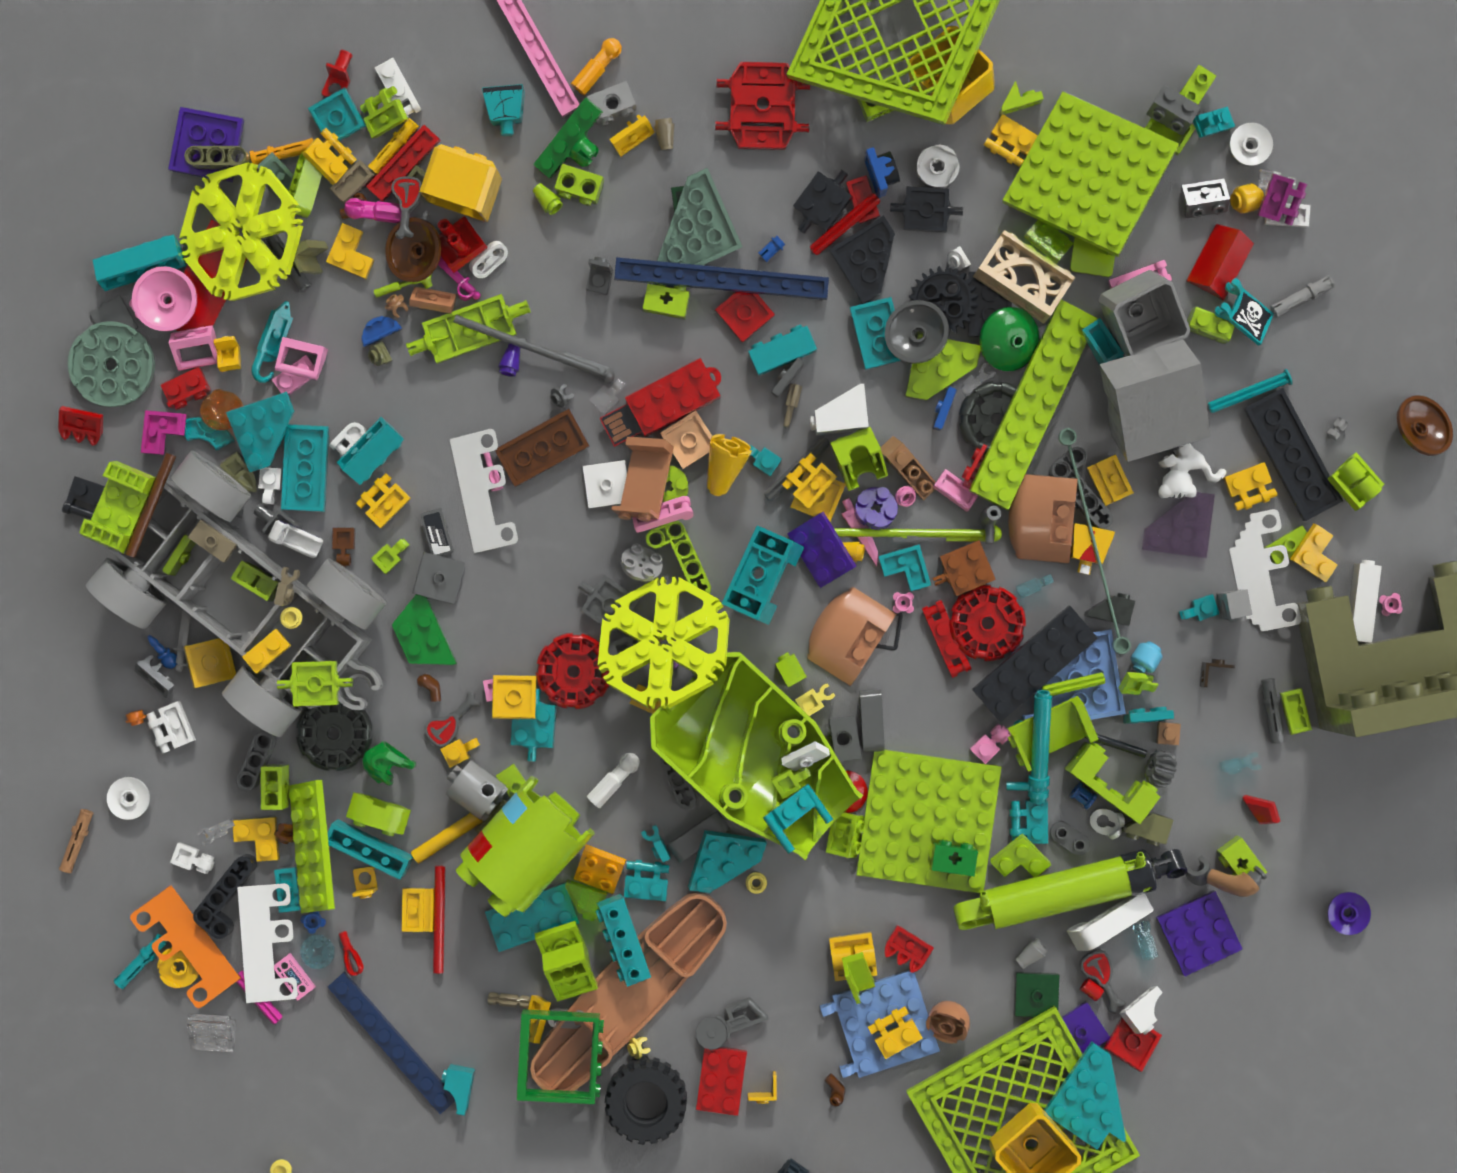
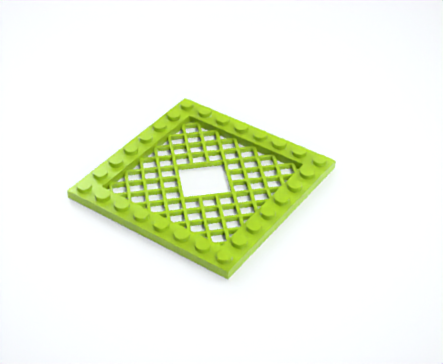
M848 0L819 1L787 72L788 78L945 125L1000 2V0H974L971 7L968 0H954L952 2L947 0L948 4L937 9L934 0H923L919 3L916 0H912L925 30L886 48L872 15L903 0H892L883 4L882 0H878L881 6L869 11L866 3L872 0H861L852 5L849 4ZM965 1L968 9L957 14L953 6ZM844 2H846L847 7L842 9ZM931 3L934 10L922 15L920 7ZM864 5L866 13L855 17L853 9ZM950 8L954 16L942 21L939 13ZM850 11L853 19L841 24L839 16ZM936 15L940 23L928 28L925 20ZM968 15L964 25L962 26L959 19ZM869 17L872 25L861 30L858 22ZM837 20L839 26L833 28ZM957 21L959 29L948 33L945 25ZM855 24L858 32L847 36L844 28ZM942 27L945 35L934 40L931 32ZM874 29L878 37L866 42L863 34ZM841 30L844 38L833 43L830 35ZM928 34L931 42L920 47L917 39ZM959 34L954 45L951 38ZM861 36L864 44L852 49L849 41ZM948 39L951 48L939 52L937 44ZM827 40H829L830 45L824 47ZM914 40L917 49L905 53L903 45ZM880 42L883 50L872 54L869 46ZM847 43L849 51L838 55L836 47ZM933 46L937 54L925 59L922 51ZM900 47L903 55L891 60L888 52ZM866 48L869 56L858 61L855 53ZM833 49L836 57L824 62L821 54ZM919 53L923 61L911 66L908 58ZM886 54L889 62L877 67L874 59ZM950 54V57L945 65L942 57ZM852 55L855 63L844 68L841 60ZM939 59L943 67L931 72L928 64ZM905 60L908 68L897 73L894 64ZM838 61L841 69L829 65ZM872 61L874 69L863 73L860 65ZM925 65L928 74L917 78L914 70ZM891 66L894 75L883 79L880 71ZM857 67L861 75L849 71ZM911 72L914 80L903 85L899 77ZM877 73L880 80L869 78V76ZM942 73L937 84L933 76ZM931 78L934 86L923 91L919 83ZM897 79L899 86L890 84L888 82ZM917 85L919 92L908 88Z
M1054 1006L907 1089L906 1092L952 1173H978L975 1167L985 1170L984 1173H988V1171L1007 1173L1002 1166L1001 1170L990 1167L992 1157H994L991 1150L979 1149L982 1138L990 1140L992 1137L983 1134L986 1124L997 1126L996 1132L1000 1130L1009 1098L1028 1104L1038 1103L1041 1107L1046 1108L1047 1104L1039 1102L1042 1092L1053 1094L1054 1096L1059 1089L1060 1082H1064L1066 1079L1062 1078L1064 1068L1070 1073L1082 1056V1052L1057 1008ZM1048 1037L1051 1043L1042 1040ZM1040 1044L1050 1047L1048 1058L1037 1055ZM1035 1045L1033 1054L1024 1052V1050ZM1054 1049L1061 1061L1051 1059ZM1017 1055L1015 1064L1005 1062L1006 1060ZM1021 1055L1032 1057L1029 1068L1018 1066ZM1035 1059L1046 1061L1044 1072L1033 1070ZM1050 1063L1061 1065L1058 1076L1048 1074ZM1002 1065L1013 1068L1010 1079L1000 1076ZM998 1066L996 1075L986 1073L992 1068ZM1017 1069L1028 1072L1025 1083L1014 1080ZM1032 1073L1042 1076L1039 1087L1029 1084ZM980 1076L977 1085L968 1083L969 1081ZM984 1076L994 1078L992 1089L981 1087ZM1046 1077L1057 1080L1054 1091L1043 1088ZM998 1080L1009 1083L1006 1093L995 1091ZM1013 1084L1024 1087L1021 1097L1010 1095ZM961 1087L959 1096L949 1094L955 1089ZM965 1087L976 1089L973 1100L962 1097ZM1027 1088L1038 1090L1036 1101L1025 1099ZM979 1091L990 1093L988 1104L977 1101ZM994 1094L1005 1097L1002 1108L991 1105ZM942 1097L941 1104L939 1106L936 1100ZM946 1097L957 1100L955 1110L943 1108ZM961 1101L972 1104L969 1114L958 1112ZM975 1105L986 1108L984 1119L973 1116ZM990 1109L1001 1112L998 1122L987 1120ZM943 1112L953 1114L951 1124ZM957 1116L968 1118L965 1129L954 1126ZM971 1120L982 1122L980 1133L969 1130ZM1056 1123L1062 1131L1063 1129H1066L1060 1124ZM954 1130L964 1133L961 1143ZM1126 1130L1125 1142L1109 1132L1102 1142L1100 1150L1090 1148L1088 1143H1086V1146L1076 1144L1077 1136L1073 1134L1071 1141L1076 1148L1084 1150L1081 1164L1071 1173H1111L1136 1159L1140 1154ZM967 1134L978 1137L976 1147L965 1145ZM1025 1146L1027 1149H1034L1033 1147ZM964 1149L974 1151L972 1162ZM1088 1151L1095 1153L1087 1158ZM978 1153L989 1155L986 1166L975 1163Z

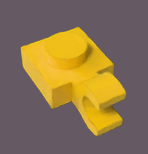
M477 738L465 744L459 739L440 750L451 768L470 758L468 751L476 748L480 743Z

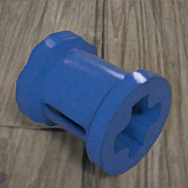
M1079 782L1073 788L1069 797L1071 799L1075 798L1087 810L1095 802L1098 795L1091 793L1083 787L1082 782Z

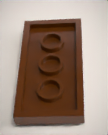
M567 409L501 445L495 452L514 487H517L585 450L590 445L570 409Z

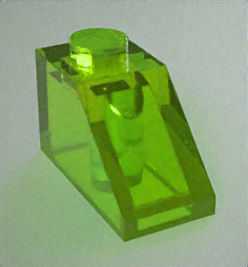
M568 879L565 888L578 913L583 914L582 917L590 921L598 919L595 910H598L597 902L605 900L608 892Z

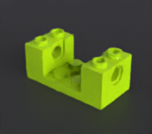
M1084 742L1064 769L1130 819L1141 824L1161 797L1156 793L1158 789L1144 780L1142 783L1135 780L1124 796L1112 788L1110 790L1106 789L1108 784L1095 776L1109 758L1104 754L1106 750L1097 743L1092 742L1089 744Z

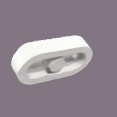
M493 241L489 243L487 249L471 260L469 269L475 277H487L505 261L508 256V249L502 242Z

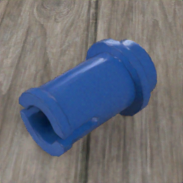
M778 236L775 238L771 237L772 240L758 252L766 262L780 249L784 250L785 243Z

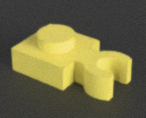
M827 683L820 687L818 693L812 688L795 700L799 707L810 716L825 707L821 701L824 699L831 700L835 694L832 693L829 696L824 694V689L829 687Z

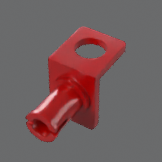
M340 50L334 65L326 63L329 76L322 90V96L328 97L332 95L329 92V87L332 84H338L341 86V89H347L350 83L347 67L353 57L350 52Z

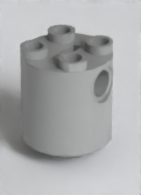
M472 760L464 769L456 766L447 777V780L452 785L446 792V795L484 822L508 790L505 784Z

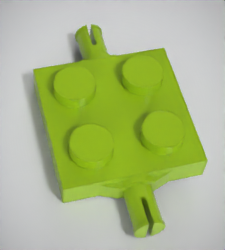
M337 661L292 662L290 680H277V684H285L278 685L277 689L291 690L293 706L339 705L338 692L340 687H353V683H344L353 682V678H339Z

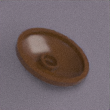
M411 217L409 218V229L414 236L412 238L404 237L401 240L397 239L395 233L400 228V222L397 223L387 238L385 254L388 266L396 277L407 282H419L429 277L436 269L441 256V241L437 230L431 223L421 218Z
M1415 395L1407 398L1400 404L1397 411L1398 429L1404 441L1412 449L1427 456H1436L1442 454L1450 447L1453 440V427L1447 413L1437 402L1425 396Z

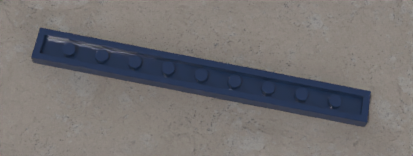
M616 257L614 280L819 300H827L829 277Z

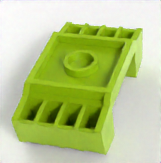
M111 461L103 474L104 477L108 478V481L91 520H83L79 534L84 538L124 554L156 477L121 462Z

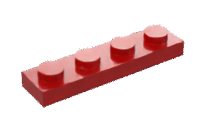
M423 125L366 187L384 202L392 193V182L399 177L408 176L416 165L418 166L441 140L427 126Z

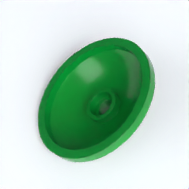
M1004 307L995 311L985 321L980 333V349L984 359L992 367L1002 371H1015L1027 365L1039 343V330L1034 318L1027 311L1017 307ZM1018 337V343L1015 344V339Z

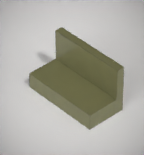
M304 240L298 244L294 262L300 273L321 274L323 272L316 256L329 249L325 241Z

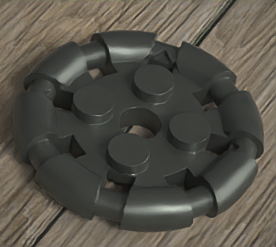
M1003 381L1001 383L986 382L974 388V392L970 396L967 395L963 400L959 410V415H961L959 429L965 442H969L974 451L977 448L981 450L983 444H985L987 449L984 456L986 455L999 426L992 424L991 416L999 414L1003 419L1010 404L1009 401L1013 398L1017 386ZM993 392H1001V398H993ZM979 398L984 401L980 407L975 404ZM969 416H975V424L969 423ZM978 432L985 437L982 441L975 437Z
M338 701L339 705H337L338 712H331L332 705H321L312 709L305 708L296 726L298 728L296 740L302 755H306L310 760L309 763L325 771L330 769L343 771L355 766L357 761L361 757L363 758L364 753L370 748L372 738H370L372 724L365 710H352L344 706L340 701ZM317 711L322 715L318 720L313 716ZM351 711L356 716L353 721L347 716ZM331 727L339 730L337 739L329 737L328 731ZM307 728L312 729V737L307 736ZM356 730H362V738H355ZM315 745L321 750L317 755L312 750ZM352 747L355 752L349 755L346 750ZM330 755H336V761H330Z

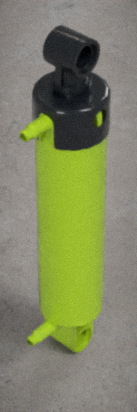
M1142 849L1122 854L1118 857L985 889V891L980 893V898L958 903L953 907V911L960 930H968L992 923L996 930L1129 896L1133 897L1153 892L1157 888L1156 879H1160L1163 875H1167V878L1170 879L1179 878L1185 875L1188 870L1182 853L1178 849L1168 850L1160 856V859L1155 857L1151 858V860L1147 851Z

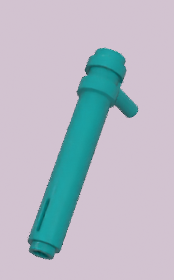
M1047 690L1037 691L1034 697L1032 771L1028 776V782H1006V790L1028 791L1029 801L1035 804L1046 803L1049 797V789L1047 787L1050 785L1048 763L1052 696Z

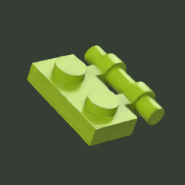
M394 86L382 89L377 96L369 97L365 100L364 104L360 105L363 113L368 111L370 114L364 118L371 138H378L408 120L401 101L397 99L392 101V96L397 94V89ZM383 103L384 106L378 109V105Z

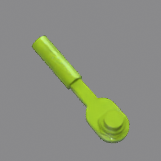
M432 274L419 282L398 281L374 290V294L378 298L401 290L404 286L422 283L426 289L433 286L431 282Z

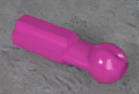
M351 198L345 203V214L352 219L365 218L390 223H399L401 221L400 204L361 201L358 198Z

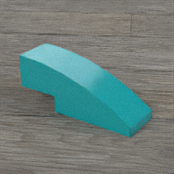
M1101 318L1082 329L1083 335L1099 366L1100 364L1123 358V351Z

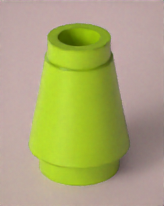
M542 183L536 185L532 190L545 213L553 215L563 206L561 198Z

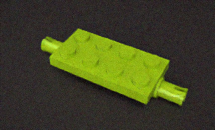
M500 294L423 322L424 338L406 343V347L409 349L410 356L426 350L432 351L434 359L438 364L502 341L453 323L456 315L515 336L517 333L512 322L514 321L513 319L531 313L527 300L508 306L503 295Z

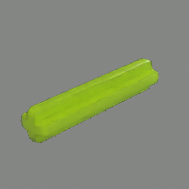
M1103 673L1092 674L1044 685L1042 690L1049 691L1051 696L1105 684V676Z

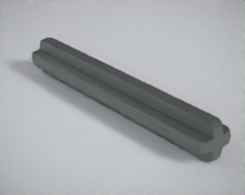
M824 436L821 437L764 493L765 497L769 501H773L785 489L781 484L787 479L788 473H792L799 466V461L802 458L805 459L809 453L817 458L830 446V441Z

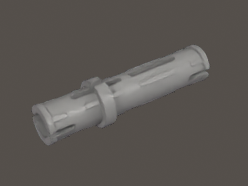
M1327 275L1313 284L1309 283L1302 290L1271 305V310L1275 317L1278 318L1306 301L1315 300L1319 297L1318 295L1334 288V281Z

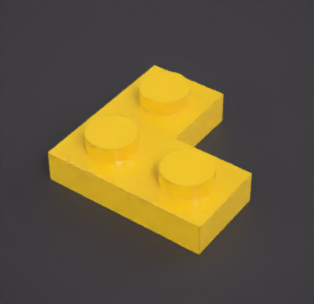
M342 223L326 262L367 279L374 259L356 252L363 231Z
M1313 523L1290 560L1321 581L1327 582L1338 564L1322 554L1333 535Z
M276 817L232 821L234 842L255 840L257 862L280 859L279 844L276 840L277 837L274 835L277 830Z

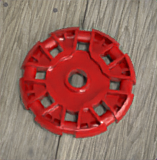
M985 584L958 597L951 609L953 613L949 626L953 640L957 641L960 646L958 648L965 655L975 660L980 658L990 662L1005 658L1004 655L1016 650L1024 637L1022 633L1024 626L1026 627V616L1023 607L1019 606L1014 594L1000 586L995 588ZM989 595L997 597L996 603L988 602ZM976 598L979 604L972 607L970 601ZM1007 605L1012 609V612L1009 614L1004 609ZM961 613L967 614L966 623L960 622ZM985 617L993 619L994 624L992 628L985 629L982 626V620ZM1009 623L1015 624L1014 633L1008 632ZM967 631L969 635L972 637L968 641H966L962 636ZM1003 639L1006 644L999 648L996 643ZM980 643L987 644L986 651L979 650Z
M566 633L555 637L548 646L545 645L537 659L538 672H536V680L541 692H545L550 702L561 708L574 707L577 710L595 704V700L605 695L609 685L603 677L608 675L609 671L602 673L601 677H595V669H599L598 657L592 660L587 655L593 650L599 656L600 642L586 634L573 635V633ZM572 643L580 644V649L572 650ZM560 648L563 653L557 658L553 652ZM547 665H553L552 674L546 673ZM571 665H576L580 669L577 677H571L568 674V668ZM554 682L560 687L556 692L551 687ZM591 685L594 691L588 694L585 689ZM568 692L576 693V699H568Z

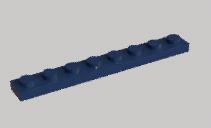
M345 971L328 986V989L439 1114L443 1113L455 1102L452 1094L448 1090H443L444 1083L441 1082L440 1078Z

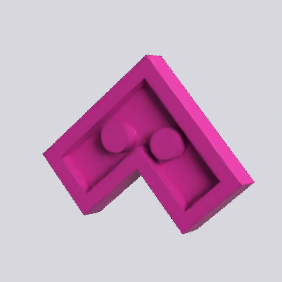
M145 410L141 453L164 455L166 434L184 436L187 414Z

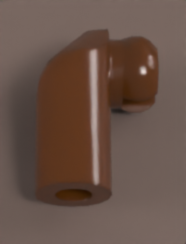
M428 674L419 676L417 684L430 691L431 702L441 701L438 680Z
M830 1073L824 1081L832 1088L830 1104L838 1107L844 1101L845 1087Z

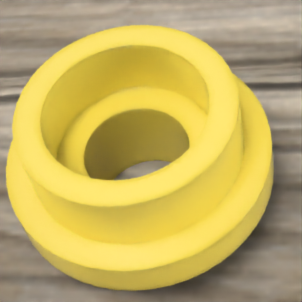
M753 872L746 879V887L751 893H761L767 886L766 877L760 872ZM759 879L761 883L759 886H754L752 881Z

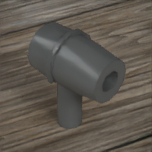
M996 506L984 509L979 517L980 525L985 528V544L988 545L994 544V525L999 522L1001 517V510Z

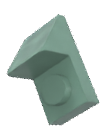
M272 152L258 164V169H260V166L270 169L289 192L294 174Z

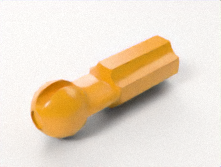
M608 38L603 41L599 53L594 59H590L571 82L572 87L583 96L586 95L605 72V67L609 62L620 56L622 51L621 43L615 38Z

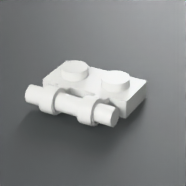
M180 701L158 709L161 715L158 719L154 711L146 714L149 721L147 723L148 727L152 729L156 738L155 744L157 747L159 746L162 754L170 751L167 744L170 741L175 749L196 740ZM161 724L165 725L168 735L165 737L160 727Z

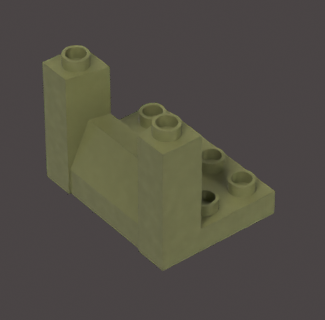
M1457 561L1433 565L1435 576L1429 577L1439 629L1358 645L1349 596L1334 597L1332 586L1306 590L1308 601L1296 604L1299 607L1301 616L1299 628L1319 728L1321 730L1352 737H1361L1457 718Z

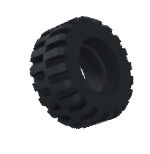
M641 1057V1060H629L627 1065L623 1064L619 1067L608 1084L604 1102L606 1103V1116H609L611 1127H616V1133L620 1136L624 1134L627 1136L626 1140L630 1142L634 1139L639 1141L638 1144L645 1145V1141H650L651 1144L657 1143L658 1139L664 1141L669 1138L671 1132L675 1133L678 1125L684 1119L687 1105V1092L684 1080L680 1079V1073L676 1069L673 1070L671 1068V1064L668 1062L661 1063L659 1058L654 1057L653 1060H648V1057ZM640 1082H650L659 1086L666 1096L665 1109L660 1115L653 1118H641L634 1115L626 1104V1095L629 1089Z

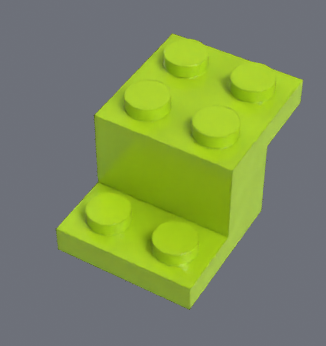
M576 921L535 933V940L542 954L543 971L557 1002L598 989L596 979L590 967L589 952Z

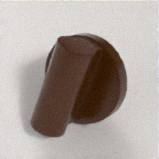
M280 823L278 830L274 833L277 837L276 840L283 844L293 843V824Z

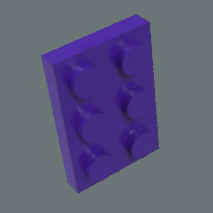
M824 511L787 533L790 540L804 547L800 556L820 588L856 567L855 562Z

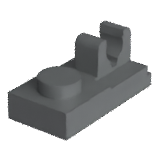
M149 655L145 660L136 662L134 671L165 698L173 692L174 684L172 679L159 672L162 668V663H158L157 666H150L154 656Z

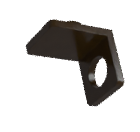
M1212 659V663L1202 662L1200 687H1208L1209 666L1235 668V665L1225 664V660Z

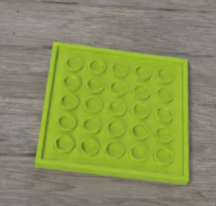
M1062 91L1002 200L1003 204L1119 257L1177 151L1179 143Z
M892 750L874 752L864 815L865 827L861 836V849L856 875L975 893L984 891L1001 766ZM939 840L952 841V845L960 846L961 843L973 844V848L978 850L975 877L932 871L930 864L933 843H939ZM954 852L953 856H949L952 862L960 858L956 852Z

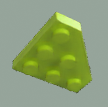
M918 334L917 339H921L923 334ZM948 339L943 350L935 358L924 363L911 365L905 397L926 401L975 369L981 350L980 345Z

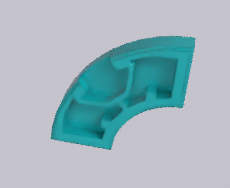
M200 417L186 419L184 436L187 441L203 439L209 442L217 451L236 441L230 431L218 422Z

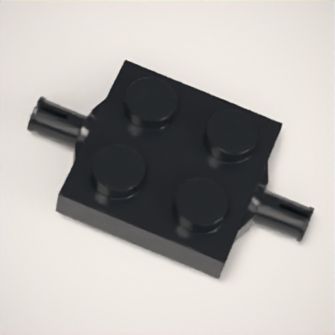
M842 169L834 180L827 178L818 171L793 206L802 212L805 220L798 228L804 234L812 223L828 231L853 198L841 186L848 176Z
M907 186L904 203L890 204V212H903L904 230L946 233L950 215L963 216V207L951 206L948 188Z

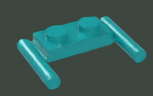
M809 784L803 786L763 817L787 854L794 851L795 848L783 830L813 807H815L826 824L833 820Z

